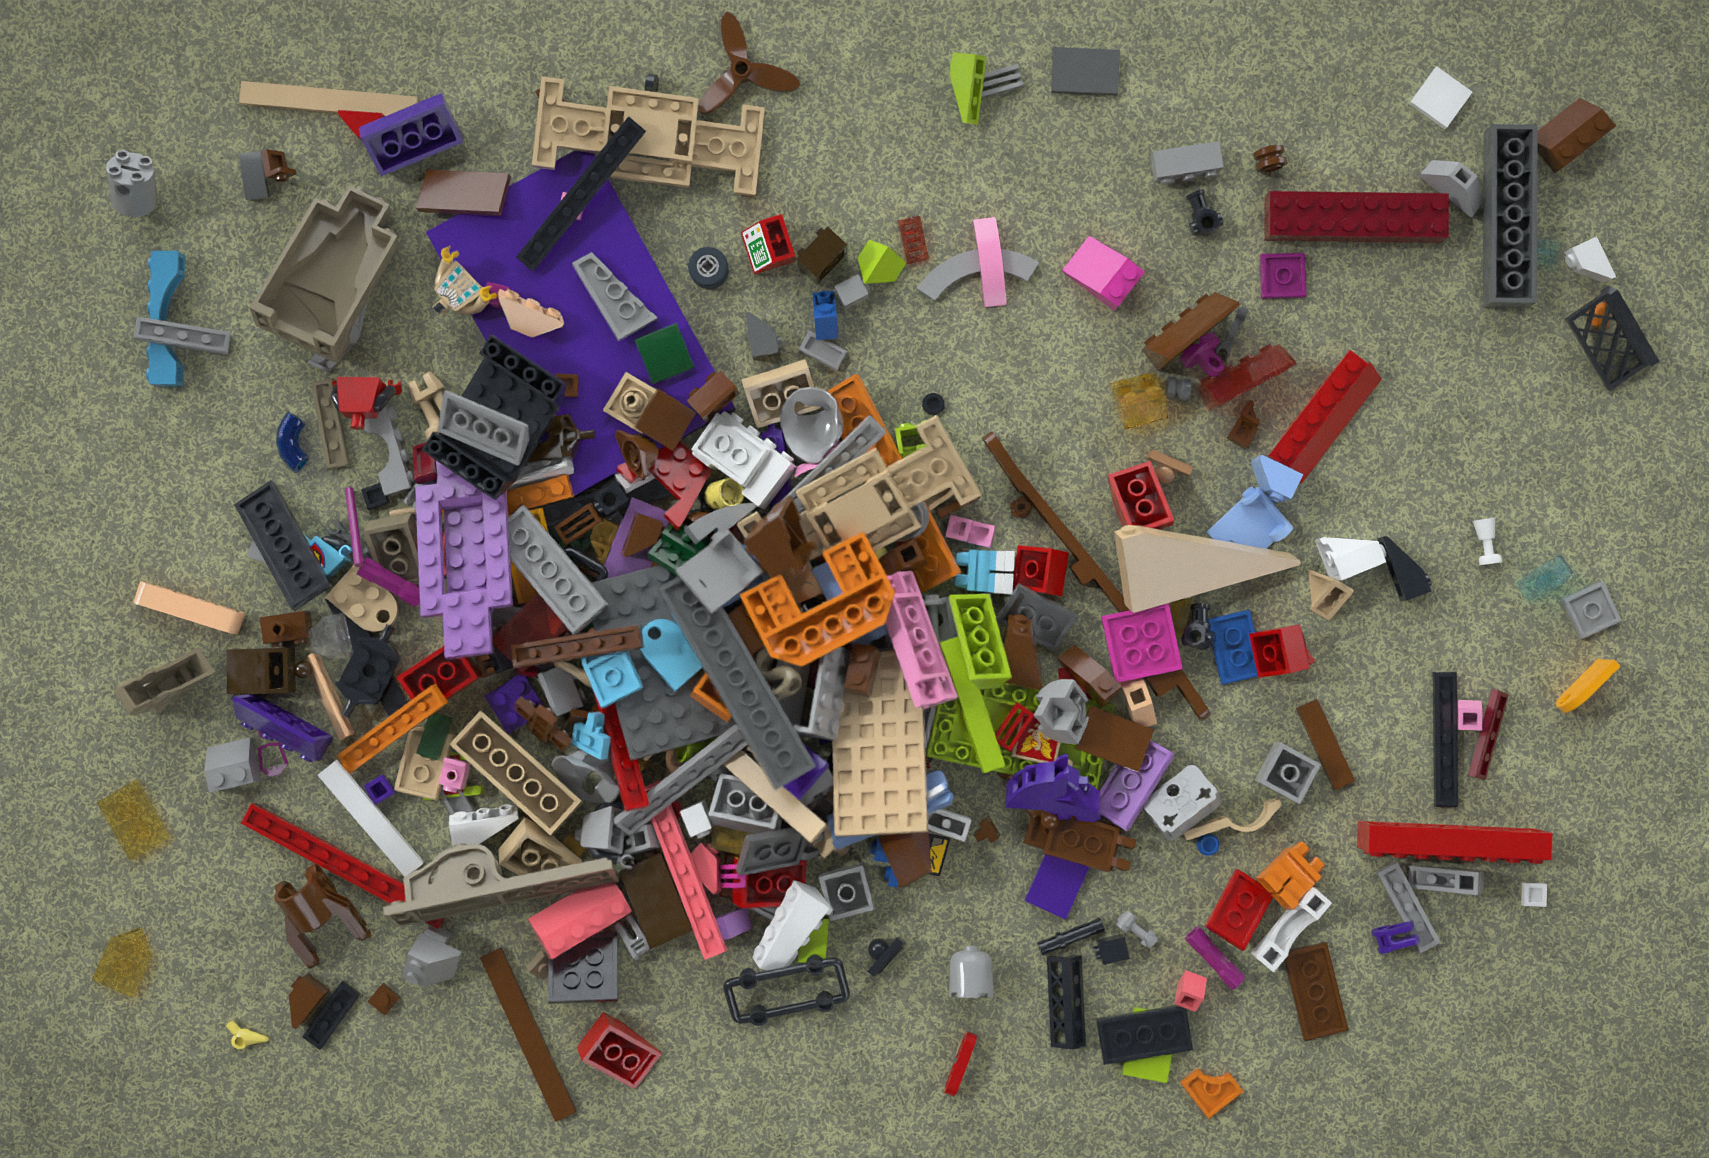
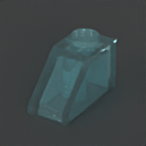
M1560 554L1543 563L1515 582L1526 600L1530 601L1566 583L1574 572Z

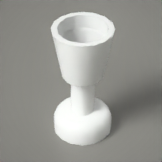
M1496 518L1473 521L1478 539L1483 541L1485 556L1479 557V565L1502 562L1501 555L1494 554L1492 539L1495 538Z

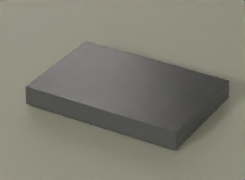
M1053 47L1051 93L1117 96L1120 50Z
M1018 584L996 618V621L1006 627L1009 615L1021 614L1026 616L1028 619H1031L1036 643L1055 652L1076 621L1077 614Z

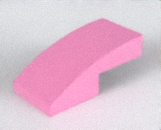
M950 515L945 537L991 548L996 526Z

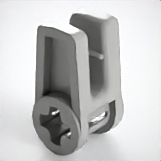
M631 913L626 919L629 922L628 925L634 930L636 939L632 937L629 929L626 928L622 921L617 922L614 926L625 942L629 953L637 961L650 948L639 921Z

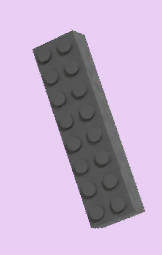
M1492 124L1484 131L1483 307L1528 308L1537 303V125Z

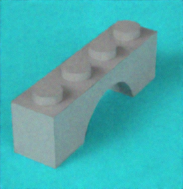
M389 404L379 412L376 419H365L364 429L370 434L380 435L388 444L389 460L385 468L378 473L384 495L391 497L410 491L416 481L414 480V472L412 470L409 471L407 462H410L409 454L406 449L402 448L401 441L404 440L400 428H396L394 421L397 419L396 411Z

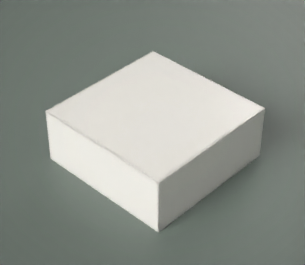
M1522 882L1521 905L1546 907L1547 884Z

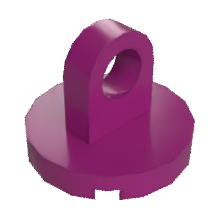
M1214 332L1201 336L1199 339L1200 343L1196 345L1194 343L1191 344L1181 355L1180 363L1186 369L1198 364L1206 374L1215 377L1224 369V364L1214 352L1220 339Z

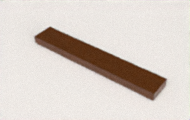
M642 625L511 645L513 668L644 648Z

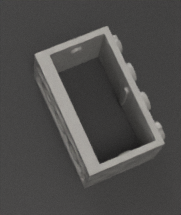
M839 647L820 658L809 728L800 726L810 663L801 667L786 661L777 660L776 668L791 666L801 676L802 684L800 689L791 696L777 700L798 736L836 740L838 729L840 728L839 720L841 710L843 709L844 683L850 662L851 650ZM784 679L774 681L773 689L782 685Z

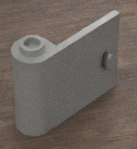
M720 529L711 537L713 542L707 548L675 571L710 613H713L764 573L729 530L723 531Z

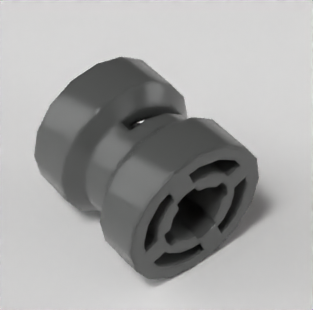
M1168 377L1164 394L1165 399L1172 400L1176 397L1180 401L1187 402L1191 391V380L1183 379L1182 381H1177L1175 377Z

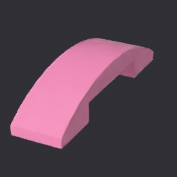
M996 218L973 220L984 308L1007 305Z

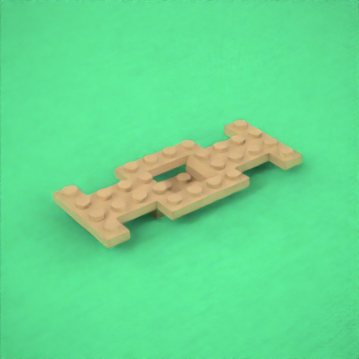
M541 77L532 167L555 170L557 148L599 154L629 116L646 130V133L630 153L669 158V161L627 155L610 178L689 188L691 166L735 172L733 194L755 197L765 107L743 105L740 126L697 120L699 98L609 86L607 108L562 102L564 79Z
M937 415L916 426L926 446L887 467L877 448H874L796 490L797 496L806 511L800 513L801 520L799 523L807 542L813 540L817 545V548L811 551L808 558L809 561L822 555V552L863 531L873 551L921 527L911 507L949 487L961 506L981 496L978 486ZM867 480L866 484L852 490L851 492L837 498L836 500L830 503L827 502ZM758 512L737 523L745 539L754 524L762 519Z

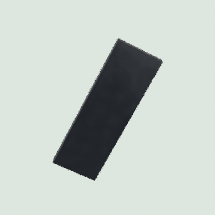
M272 480L234 504L293 611L298 610L333 586L278 487Z

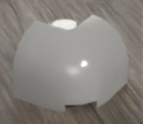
M1062 679L1053 681L1042 688L1036 696L1040 702L1034 715L1041 723L1038 729L1055 741L1078 744L1089 720V717H1086L1085 706L1088 699L1074 680Z

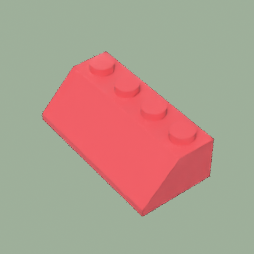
M613 882L576 890L528 918V921L549 959H553L631 913L632 910L620 889Z

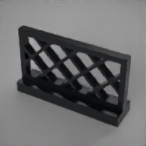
M1607 286L1601 290L1602 294L1569 315L1565 320L1607 390L1611 391L1646 366H1654L1660 361L1619 290ZM1604 301L1606 305L1604 315L1594 314L1596 305ZM1582 315L1588 316L1584 329L1577 328L1574 320ZM1593 317L1603 319L1599 331L1590 330ZM1608 320H1615L1617 323L1614 333L1605 332ZM1588 333L1598 334L1595 346H1588L1586 343ZM1604 335L1613 336L1610 349L1600 347ZM1618 338L1626 339L1625 351L1615 350ZM1599 351L1609 352L1605 364L1598 363L1597 361ZM1614 353L1624 354L1620 366L1611 365ZM1629 355L1636 356L1639 361L1632 368L1626 367ZM1609 369H1618L1617 378L1610 382L1607 378Z

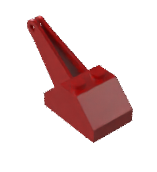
M1151 461L1108 474L1107 481L1114 508L1122 527L1136 525L1162 530L1174 525L1175 520Z

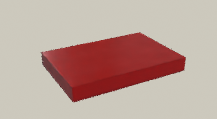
M1237 868L1231 875L1204 927L1239 950L1245 951L1273 898V893H1269L1259 882Z

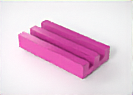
M737 864L720 865V869H724V874H720V879H724V883H720V888H742L746 886L745 875L730 874V869H736ZM730 878H740V883H730Z

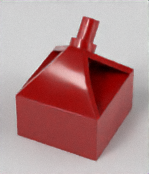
M1300 624L1249 634L1258 678L1310 669L1309 665H1312L1315 661V658L1309 654Z

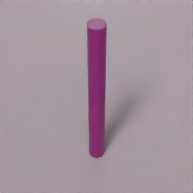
M347 487L345 488L354 566L359 568L364 566L354 488Z

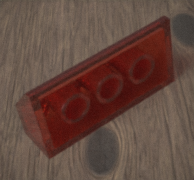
M1268 344L1259 349V355L1252 357L1249 354L1239 360L1241 364L1233 368L1232 364H1230L1221 371L1219 376L1213 378V376L1209 375L1200 380L1201 385L1196 389L1208 411H1211L1287 371L1297 364L1296 361L1280 344L1274 347Z

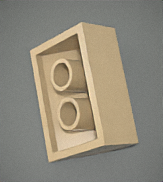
M805 359L742 379L757 428L779 422L781 409L793 392L800 388L814 387ZM798 401L795 403L794 411L796 414L801 415L821 407L807 406Z

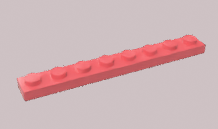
M662 780L645 786L646 793L650 791L652 788H654L657 784H659ZM670 804L654 816L651 821L704 960L728 950L673 807Z

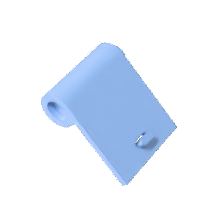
M1250 487L1242 494L1243 498L1216 522L1207 533L1215 540L1232 541L1237 544L1268 548L1274 541L1277 542L1285 538L1293 530V526L1259 487Z

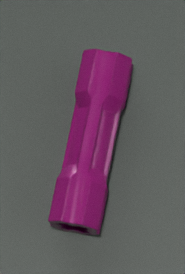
M368 557L364 559V566L358 569L356 575L379 585L414 607L419 605L420 589L418 585L397 576Z
M1199 926L1186 935L1184 939L1218 973V976L1231 990L1237 988L1246 977L1226 958Z

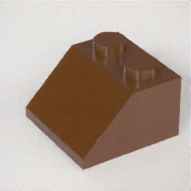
M721 371L717 374L715 372L711 373L705 379L706 384L701 388L696 387L688 394V404L706 423L740 394L735 384Z

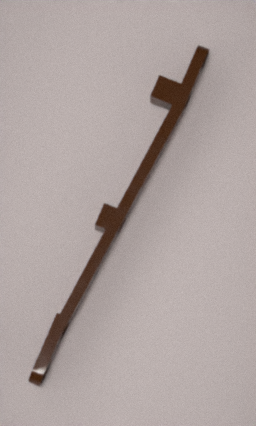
M991 431L982 437L983 442L1017 492H1022L1077 560L1069 568L1082 586L1093 580L1118 612L1129 611L1130 609L1124 603L1123 595L1017 468L996 435ZM1182 669L1144 678L1156 697H1161L1177 686L1200 721L1211 716L1210 710Z

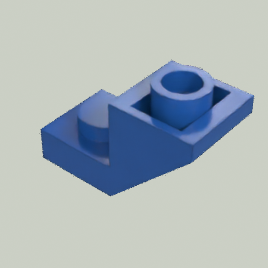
M878 836L877 841H872L870 854H874L875 861L889 863ZM886 866L884 879L888 880V886L897 887L898 881L891 866Z

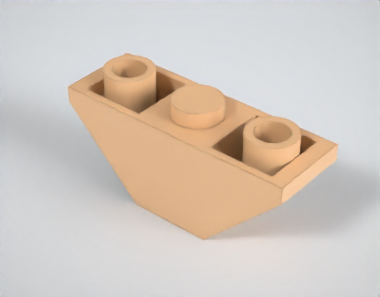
M499 289V301L511 329L529 337H535L563 326V317L558 310L551 307L548 309L541 307L537 301L530 298L527 300L520 298L519 294L507 289L504 291Z
M1143 678L1118 682L1122 686L1120 692L1131 721L1145 727L1157 724L1153 703Z

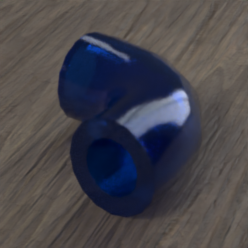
M287 411L277 428L276 446L280 458L290 470L297 473L310 458L300 448L299 435L307 424L292 412Z

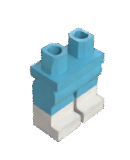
M969 550L968 552L956 553L955 561L957 565L967 566V574H957L954 577V586L966 588V591L1012 595L1014 574L991 573V571L1013 572L1015 551Z

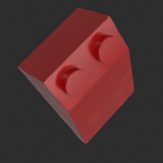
M734 857V864H738L739 857ZM800 860L798 865L746 874V886L732 888V903L740 908L780 907L787 890L791 887L794 880L806 884L807 861ZM733 869V874H738L736 869ZM733 878V883H740V878Z
M604 1011L577 1046L578 1053L583 1062L633 1089L637 1088L662 1055L661 1051L631 1028Z

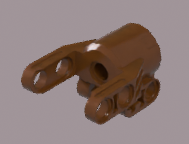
M318 864L306 868L304 876L308 881L299 892L296 891L291 883L282 881L275 885L276 892L274 895L275 902L285 914L287 942L309 969L319 965V958L315 952V946L305 933L319 929L330 918L338 915L357 940L364 941L371 937L370 929L367 930L365 927L367 925L365 920L347 897L337 893L334 884Z

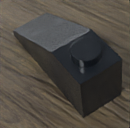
M1388 536L1377 538L1379 544H1382L1386 551V564L1400 601H1407L1431 592L1430 586L1432 583L1429 575L1425 574L1424 570Z

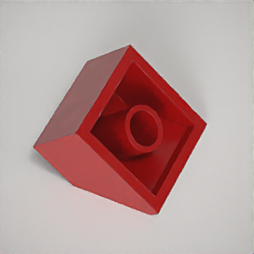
M1018 545L1013 573V590H1015L1018 584H1021L1039 594L1062 596L1069 552L1053 548Z

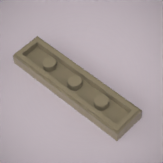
M333 378L311 382L327 470L350 466L341 414L337 411L330 398L334 387Z

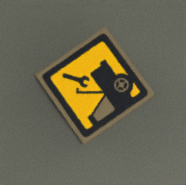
M928 830L932 872L925 876L941 879L952 837Z

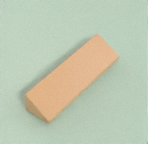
M312 653L308 655L304 661L309 662L312 666L310 676L339 740L341 741L354 735L355 732L348 717L341 715L344 708L320 654Z

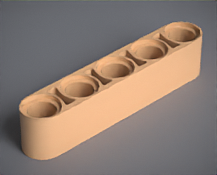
M140 581L133 602L235 635H239L245 616L244 612H236L234 609L221 605L217 606L215 603L199 598L195 599L193 596L177 591L173 592V590L158 585L153 586L151 583Z

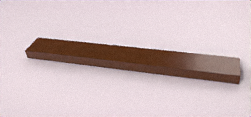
M502 947L481 956L482 964L555 1122L576 1113L575 1105Z

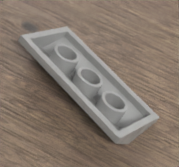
M447 390L444 392L438 432L515 465L521 463L529 442L527 424Z

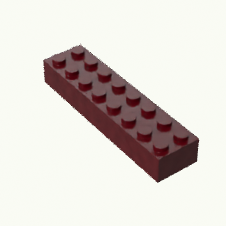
M1269 191L1264 197V241L1442 243L1449 238V193Z

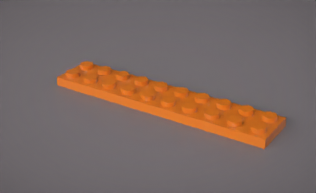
M854 374L827 391L835 398L838 409L842 414V440L870 415L886 430V434L868 451L877 448L887 467L902 459L859 374ZM929 509V521L925 531L920 536L913 538L920 544L928 561V565L913 572L922 593L961 573ZM908 540L906 542H896V544L899 547L911 540Z

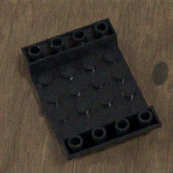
M490 334L479 353L484 358L461 397L528 425L529 442L521 463L515 465L443 433L434 431L421 451L492 499L497 500L518 479L562 406L566 383Z

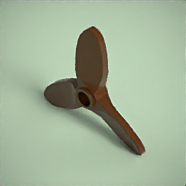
M730 12L723 14L721 34L726 53L732 63L731 69L715 81L704 94L698 107L700 114H708L718 109L736 92L742 83L750 82L760 88L776 92H792L800 87L797 77L780 67L764 63H751L748 60L747 44L738 20ZM746 66L748 70L745 74H738L736 72L737 68Z

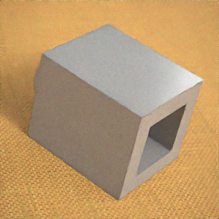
M859 274L834 286L844 309L867 299L868 291H870L869 285L864 284Z

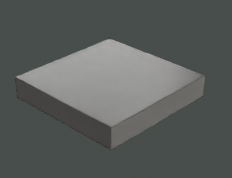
M1599 581L1560 599L1579 640L1622 622L1604 581Z

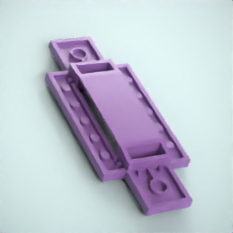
M436 461L437 484L415 487L420 614L422 618L443 616L446 659L493 654L491 612H493V609L513 606L507 490L497 500H494ZM441 508L444 510L448 593H445Z

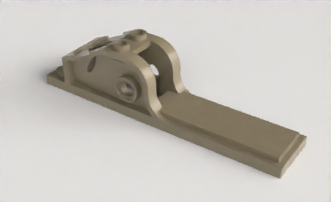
M460 843L434 857V861L419 871L415 870L404 877L406 902H392L390 906L383 907L384 916L395 927H401L618 882L619 875L613 862L607 858L505 879L502 866L499 865V862L488 848L479 844L467 845ZM438 867V872H437V874H435L434 876H432L433 872H434L435 869Z

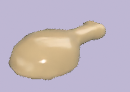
M567 661L554 662L556 667L574 675L583 684L592 688L585 669L576 667Z

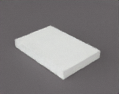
M716 413L692 448L694 452L745 488L771 452L770 449L719 413Z

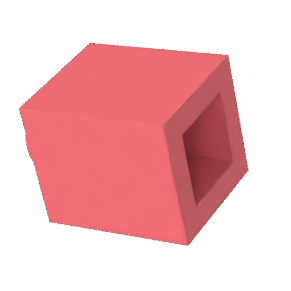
M1185 970L1177 984L1174 1004L1196 1012L1204 1000L1207 978Z

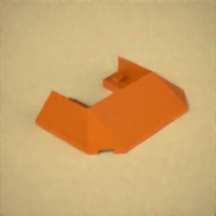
M864 531L822 552L843 592L831 600L801 614L782 574L740 594L771 657L803 667L886 623L895 592Z

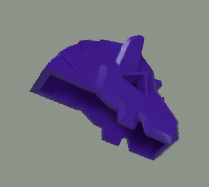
M1068 754L1058 757L1055 762H1042L1036 765L1025 766L1024 769L1015 773L1006 783L1005 808L1041 809L1050 814H1057L1059 820H1070L1072 816H1075L1078 821L1096 822L1101 818L1099 790L1089 784L1088 776H1081L1077 769L1068 764Z

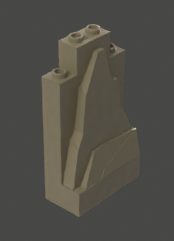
M351 186L347 187L336 207L326 199L322 201L315 197L249 307L255 325L338 364L351 342L349 336L352 326L399 246L398 235L391 229L384 228L391 216L390 204L381 197L375 198L365 190Z

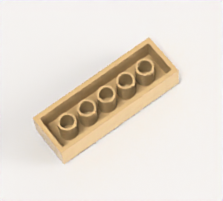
M482 711L449 744L549 835L553 836L583 803L578 796Z

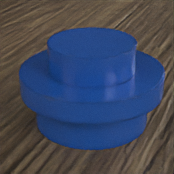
M1211 833L1202 835L1197 840V849L1203 855H1214L1219 849V840Z

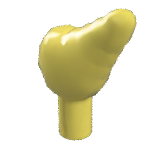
M233 1020L226 1025L234 1035L231 1042L236 1049H243L248 1045L265 1043L269 1040L263 1034L250 1031L249 1029H241Z

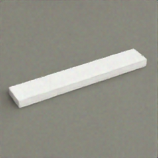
M335 760L318 774L319 778L404 877L424 863L421 857L338 760Z

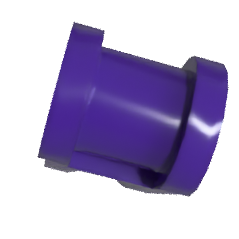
M1413 920L1373 929L1371 933L1377 940L1378 952L1384 954L1418 944L1420 942L1418 934L1406 935L1400 938L1394 936L1412 931L1415 927Z

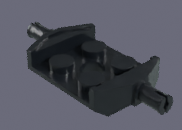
M386 624L381 636L378 638L357 639L358 644L341 678L335 683L347 699L341 715L350 718L355 705L379 703L401 659V656L390 644L391 641L389 640L395 627ZM369 664L373 665L376 669L373 677H368L365 674V667Z

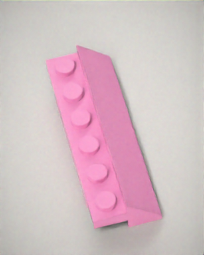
M913 571L897 572L887 576L895 595L887 616L886 626L915 707L927 709L958 698Z

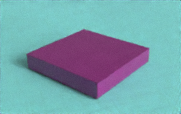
M1305 253L1259 255L1261 299L1307 297Z

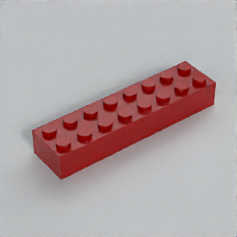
M1358 821L1357 848L1364 850V854H1370L1373 857H1384V853L1396 858H1407V854H1409V856H1415V858L1429 859L1431 855L1442 860H1452L1453 856L1464 861H1475L1476 857L1487 862H1498V859L1510 863H1521L1522 860L1533 864H1543V860H1552L1553 833L1536 828Z

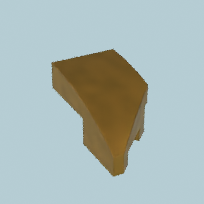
M602 518L604 522L593 529L590 539L600 563L604 565L620 525Z

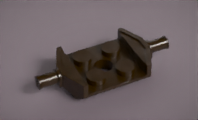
M570 414L555 416L545 432L549 433L548 439L545 442H539L528 462L567 457L570 460H574L581 441L596 439L595 429L581 431Z

